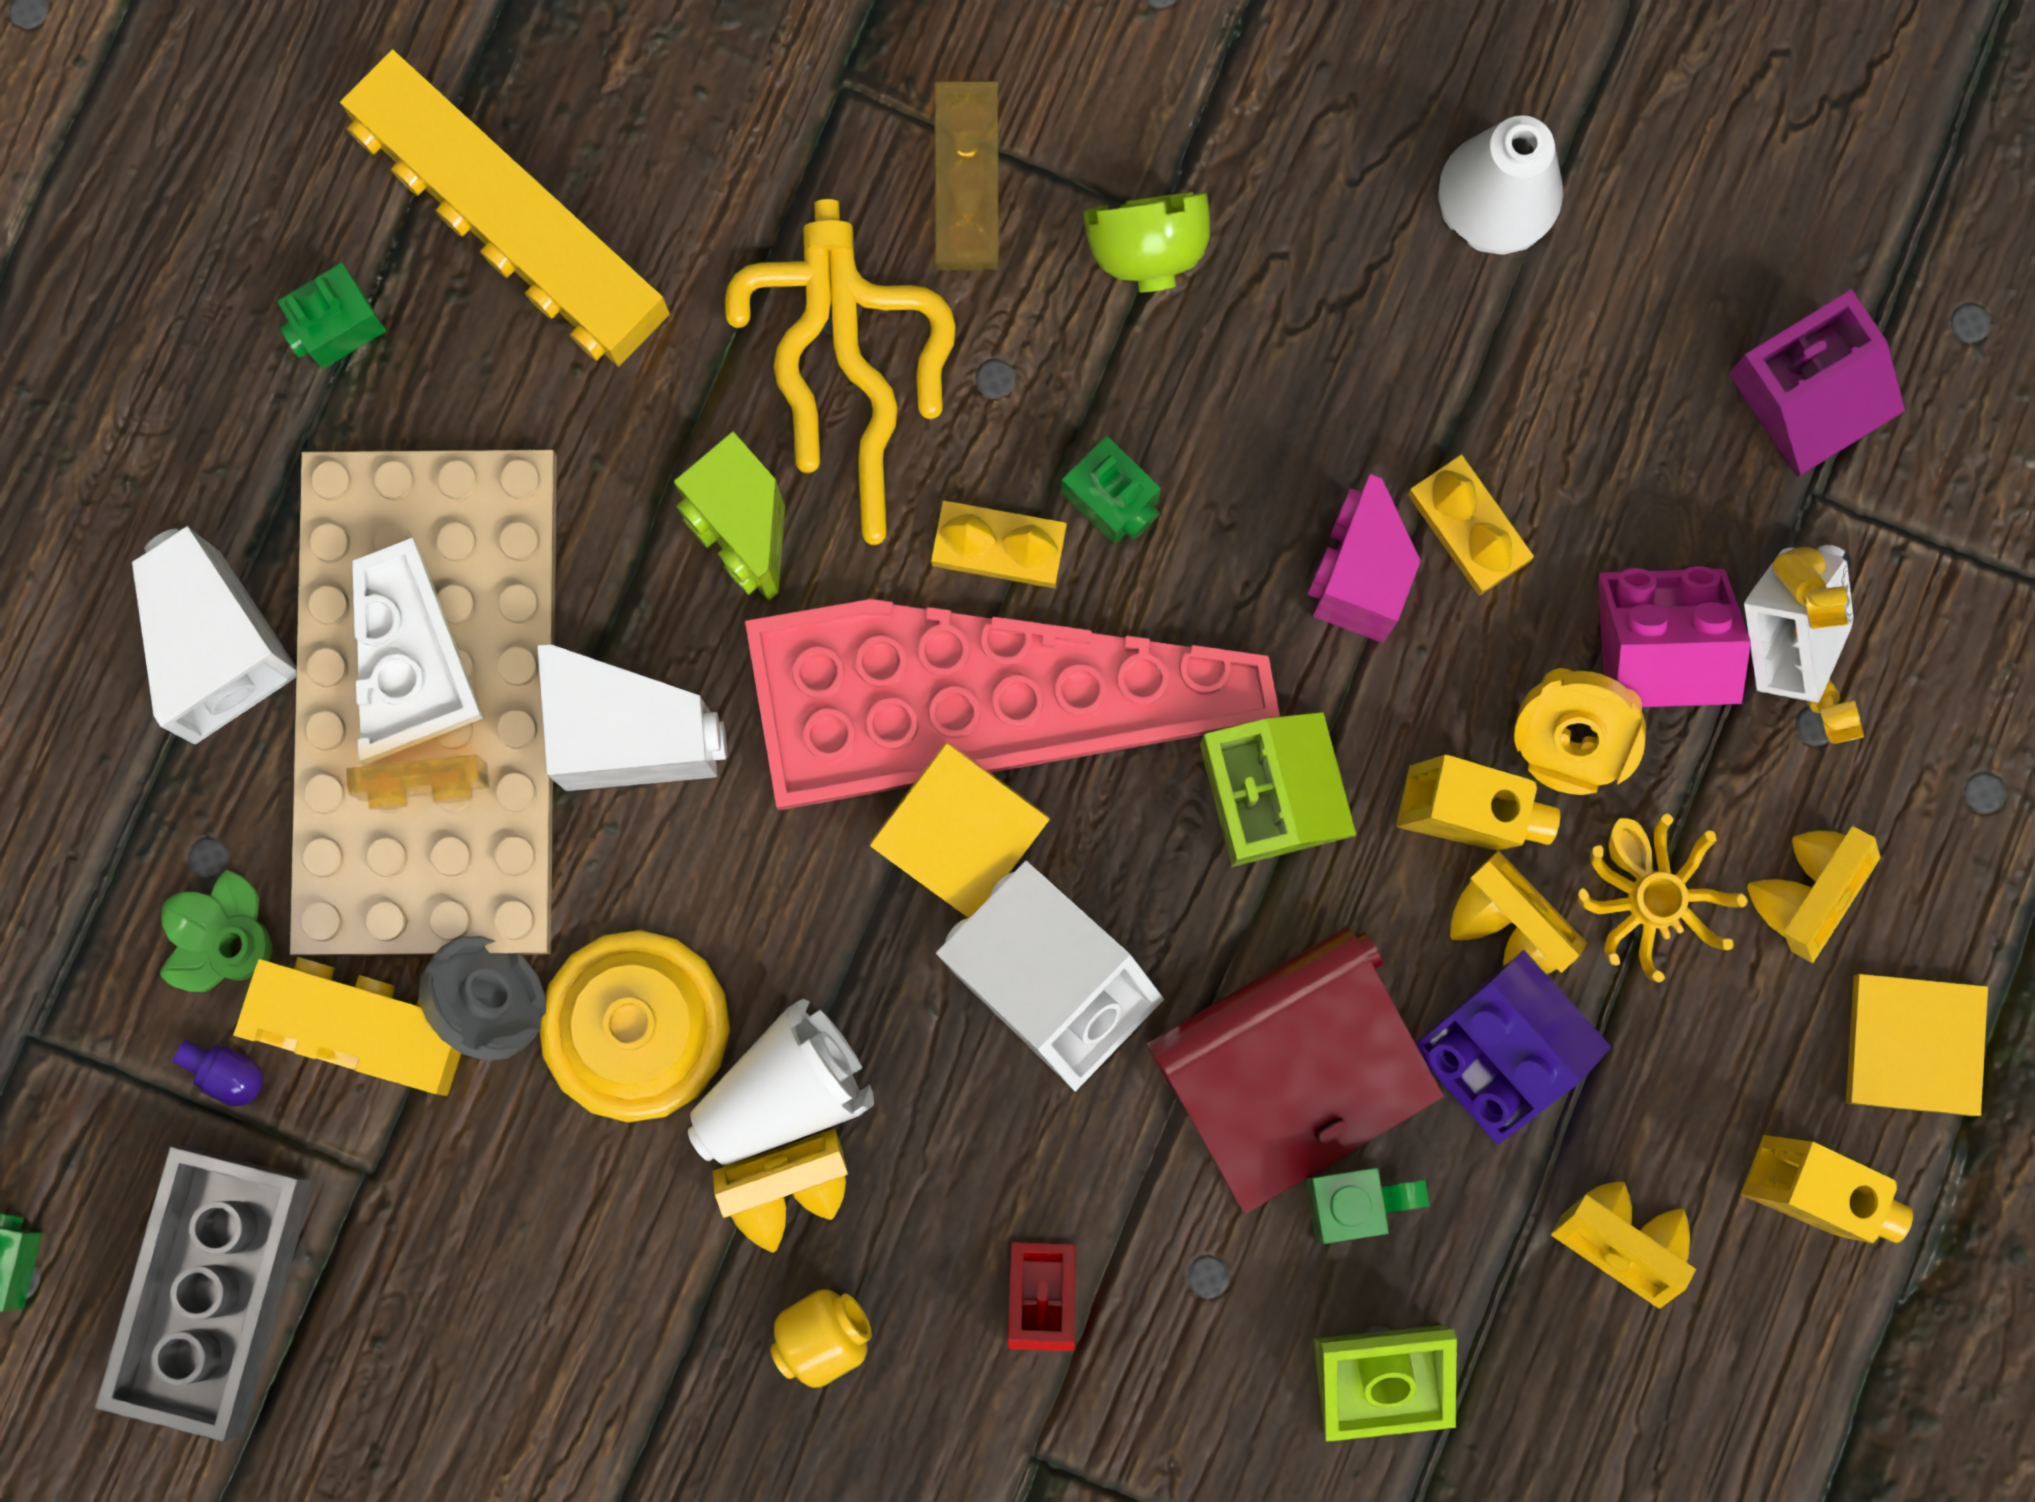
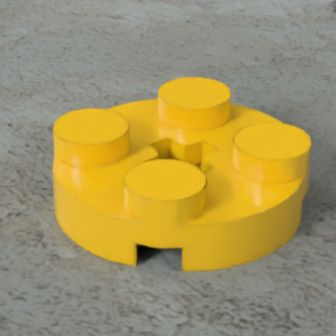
M1559 668L1547 673L1542 683L1532 688L1522 701L1517 714L1514 741L1518 753L1521 750L1522 756L1529 763L1528 771L1536 780L1551 789L1563 793L1585 795L1598 792L1599 785L1609 784L1617 779V784L1631 776L1638 767L1644 753L1646 723L1642 713L1641 698L1635 691L1602 674L1588 671L1573 672L1569 669ZM1576 723L1587 724L1591 726V730L1596 732L1598 736H1585L1582 743H1576L1570 740L1571 731L1566 727Z

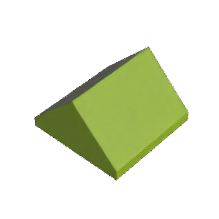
M1434 1325L1313 1339L1326 1442L1456 1428L1457 1338L1453 1328L1444 1325Z

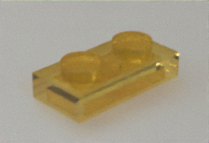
M476 754L346 768L348 794L361 802L368 801L369 810L405 808L408 806L407 797L430 794L433 795V803L464 802L472 800V790L489 788L487 762Z

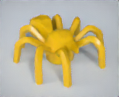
M1668 813L1661 817L1654 828V849L1658 871H1654L1652 867V850L1645 831L1638 822L1628 818H1619L1615 823L1608 846L1611 859L1618 867L1636 878L1635 882L1618 874L1606 865L1602 859V846L1594 847L1589 854L1590 862L1599 876L1628 893V898L1597 901L1590 898L1584 888L1578 893V903L1580 906L1593 913L1607 914L1628 910L1632 913L1607 936L1604 957L1612 965L1617 966L1620 964L1619 956L1616 953L1620 940L1640 923L1643 924L1639 959L1645 976L1657 983L1663 981L1665 977L1662 972L1655 969L1652 960L1656 928H1658L1663 939H1670L1668 926H1671L1679 934L1684 932L1678 920L1681 917L1696 935L1709 946L1730 950L1733 948L1732 939L1719 937L1709 930L1687 907L1688 902L1707 901L1726 907H1744L1748 902L1742 893H1724L1706 888L1687 889L1685 883L1699 867L1706 851L1717 841L1714 831H1706L1696 841L1683 867L1676 875L1671 874L1667 851V830L1674 819Z

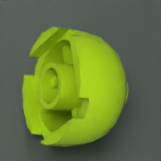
M1193 192L1137 199L1126 201V204L1120 205V208L1109 209L1108 205L1083 211L1086 235L1092 256L1102 270L1115 279L1138 281L1139 292H1153L1176 287L1175 275L1192 269L1205 254L1210 239V210L1207 192H1200L1194 195Z

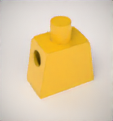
M1442 755L1409 766L1396 827L1490 850H1503L1522 846L1525 839L1550 845L1555 839L1559 828L1560 810L1556 807L1534 802L1537 786L1533 780L1453 756Z
M1763 1135L1740 1194L1836 1236L1868 1243H1874L1879 1236L1893 1243H1899L1909 1232L1913 1221L1912 1208L1893 1200L1897 1190V1182L1812 1141Z

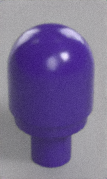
M185 1039L172 1060L173 1063L196 1074L193 1084L200 1087L202 1093L229 1106H243L252 1102L259 1095L263 1086V1075L259 1065L253 1059L228 1046L223 1048L215 1044L210 1051H207Z

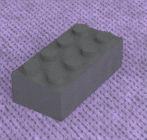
M169 1148L95 1406L96 1409L223 1442L244 1435L315 1179L194 1148Z

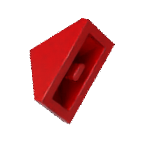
M1011 1242L1008 1349L1074 1351L1076 1244Z

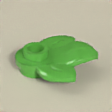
M226 870L215 883L211 896L198 892H181L171 896L163 903L161 912L162 926L169 940L178 946L160 971L161 977L168 984L190 992H206L224 978L235 981L249 979L253 976L258 959L270 961L272 942L265 927L257 921L259 897L255 888L247 879ZM240 937L242 940L241 950L236 956L232 957L233 946Z

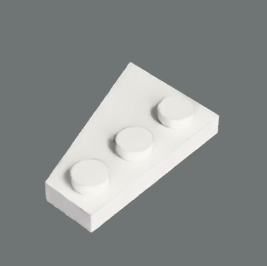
M413 538L353 560L354 638L357 639L358 649L356 704L359 705L360 715L358 762L366 765L484 717L418 543Z

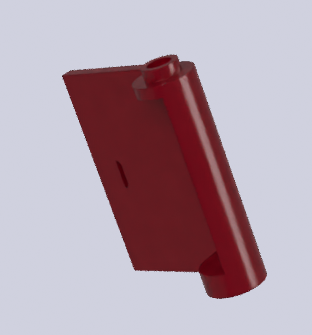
M1348 927L1339 930L1146 1043L1157 1067L1185 1108L1244 1214H1247L1444 1097L1375 970L1383 965V960L1374 943L1364 931L1355 936ZM1338 1118L1337 1120L1333 1121L1332 1123L1328 1124L1327 1126H1325V1127L1321 1128L1320 1130L1316 1131L1318 1128L1322 1127L1323 1125L1327 1124L1328 1122L1332 1121L1333 1119Z

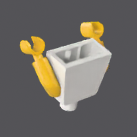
M1823 545L1817 550L1811 547H1790L1783 549L1744 603L1748 633L1751 640L1750 646L1757 691L1806 700L1813 712L1821 713L1826 736L1830 743L1838 744L1863 738L1864 734L1855 700L1838 704L1840 694L1830 679L1853 624L1854 617L1848 575L1852 561L1844 550L1833 545Z

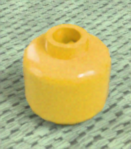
M821 1289L778 1315L774 1323L776 1342L771 1345V1355L777 1368L786 1378L792 1379L796 1377L809 1387H823L856 1368L864 1361L867 1354V1341L872 1337L871 1327L864 1311L853 1297L848 1294L840 1296L832 1290Z

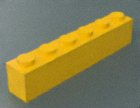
M393 49L340 101L352 120V123L346 129L354 139L372 155L380 148L396 162L391 168L393 174L415 195L419 196L425 189L441 204L435 210L436 213L458 235L463 237L470 230L485 244L480 253L500 274L508 278L513 272H516L529 284L530 288L525 292V295L548 318L553 319L560 313L575 327L569 335L594 360L597 361L604 354L619 367L670 315L664 298Z

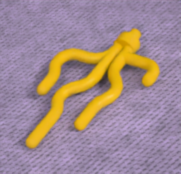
M823 199L814 202L815 222L806 224L803 227L804 261L761 262L741 269L733 276L727 286L725 316L727 322L732 327H744L750 320V296L754 290L763 287L806 286L805 311L800 319L786 331L776 347L773 367L777 386L792 408L796 466L803 473H812L820 465L818 412L815 397L801 376L798 365L803 350L819 335L829 318L830 305L832 304L833 345L838 365L849 380L866 393L873 408L872 418L860 439L858 471L862 537L868 544L878 545L884 541L887 534L883 453L896 427L898 407L891 386L881 373L865 361L860 353L856 303L865 308L883 311L916 310L925 314L929 319L931 332L918 358L916 376L919 413L926 419L937 418L943 409L942 367L954 346L956 325L952 310L939 294L927 287L914 285L882 286L872 284L863 279L857 271L854 260L853 226L851 223L840 221L839 201Z

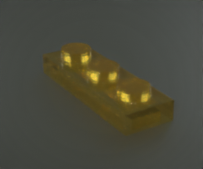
M935 82L936 270L999 269L998 82Z

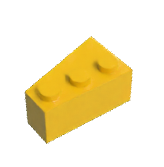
M297 957L294 969L258 959L233 1036L251 1041H260L293 1051L295 1054L313 1059L317 1058L429 1093L448 1096L461 1053L440 1039L426 1020L419 998L417 1005L392 999L396 986L361 975L358 976L355 987L332 981L334 967Z

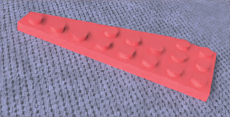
M874 599L745 621L778 811L912 787L946 740L984 769L993 773L1201 736L1206 733L1266 718L1280 717L1269 656L1195 645L1187 647L1152 642L1150 639L1132 636L1124 638L1091 633L1090 630L993 617L991 619L951 613V610L930 607L921 609L893 605V602Z

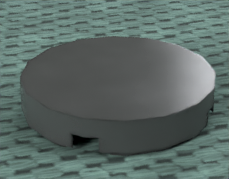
M482 936L459 937L442 946L430 959L420 976L419 999L425 1018L440 1039L461 1054L484 1061L508 1059L526 1048L540 1030L541 1017L546 1013V997L540 979L525 958L518 953H489L485 946L495 942V940Z

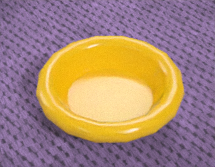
M644 930L603 935L571 954L547 986L545 994L546 1013L541 1017V1028L539 1030L543 1059L560 1089L592 1114L628 1123L666 1117L698 1098L721 1067L730 1034L725 992L707 961L676 938Z

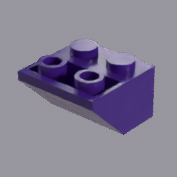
M1525 950L1521 951L1483 982L1415 1043L1429 1069L1497 1145L1579 1084L1611 1048L1610 1044Z

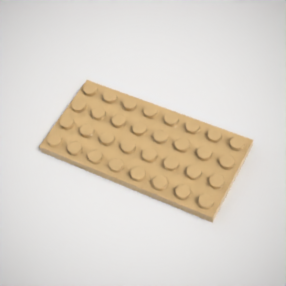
M554 450L302 452L290 955H435L442 946L459 937L474 936L495 940V942L485 946L489 953H518L519 955L551 954L553 780L547 775L538 645L551 644L555 646L557 455ZM413 538L420 548L484 718L362 765L358 762L360 715L359 705L356 704L358 649L357 639L354 638L352 561Z

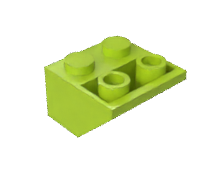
M731 432L674 481L683 499L676 507L683 515L685 524L706 548L710 547L715 541L720 545L722 550L718 555L726 564L724 568L748 595L757 588L770 601L779 592L785 505L776 479L734 432Z
M1324 712L1266 718L1203 735L1200 748L1232 867L1356 836Z

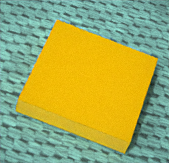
M946 740L872 838L870 846L959 912L970 918L990 898L994 886L1002 877L1010 873L1050 818Z
M1864 974L1854 975L1846 1104L1981 1116L1988 987Z

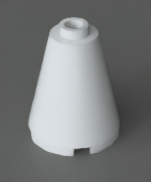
M1514 116L1467 140L1449 157L1441 173L1438 201L1443 220L1451 230L1454 229L1467 240L1469 246L1478 251L1501 255L1517 252L1532 246L1553 226L1561 209L1563 186L1552 133L1544 123L1536 118Z
M801 999L789 1006L691 1111L690 1117L693 1126L688 1129V1135L696 1151L705 1160L711 1161L716 1159L723 1165H729L861 1116L863 1112L874 1106L873 1092L870 1084L859 1090L853 1077L854 1073L862 1069L857 1056L841 1032L821 1010L811 1016L806 1013L810 1001Z

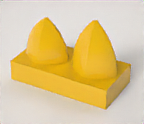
M1460 455L1409 490L1407 495L1478 596L1512 575L1534 558L1531 551L1463 455Z
M943 500L931 564L934 567L1055 589L1067 523Z
M1854 826L1850 828L1847 835L1835 831L1819 830L1793 837L1792 844L1799 864L1806 874L1816 882L1813 888L1798 882L1780 879L1750 882L1747 885L1751 901L1761 917L1770 927L1786 938L1791 952L1811 963H1814L1881 858L1876 838Z
M1499 850L1471 877L1472 881L1462 892L1455 906L1450 928L1452 940L1482 938L1500 931L1512 922L1517 926L1507 943L1503 966L1521 951L1525 950L1546 975L1556 969L1562 973L1581 955L1587 945V942Z
M835 1128L712 1171L714 1194L723 1218L731 1216L735 1225L748 1239L772 1253L777 1251L785 1229L786 1205L784 1197L793 1194L795 1199L808 1211L825 1219L832 1220L844 1198L845 1175H847L843 1150Z
M1624 1182L1603 1184L1587 1192L1561 1215L1551 1236L1659 1309L1685 1291L1696 1271V1268L1687 1263L1690 1232L1685 1210L1680 1208L1658 1215L1639 1231L1631 1225L1632 1205Z

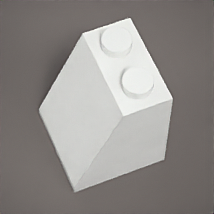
M186 526L180 531L178 529H170L154 537L145 546L144 550L146 553L133 561L132 565L153 715L162 728L196 745L297 677V667L221 552Z
M551 644L538 645L547 775L565 791L718 777L716 760L727 759L724 722H719L717 712H710L700 695Z
M1027 861L1015 872L1002 877L994 886L990 898L970 918L956 924L949 932L945 944L936 952L951 971L1075 1092L1164 1000L1133 957Z

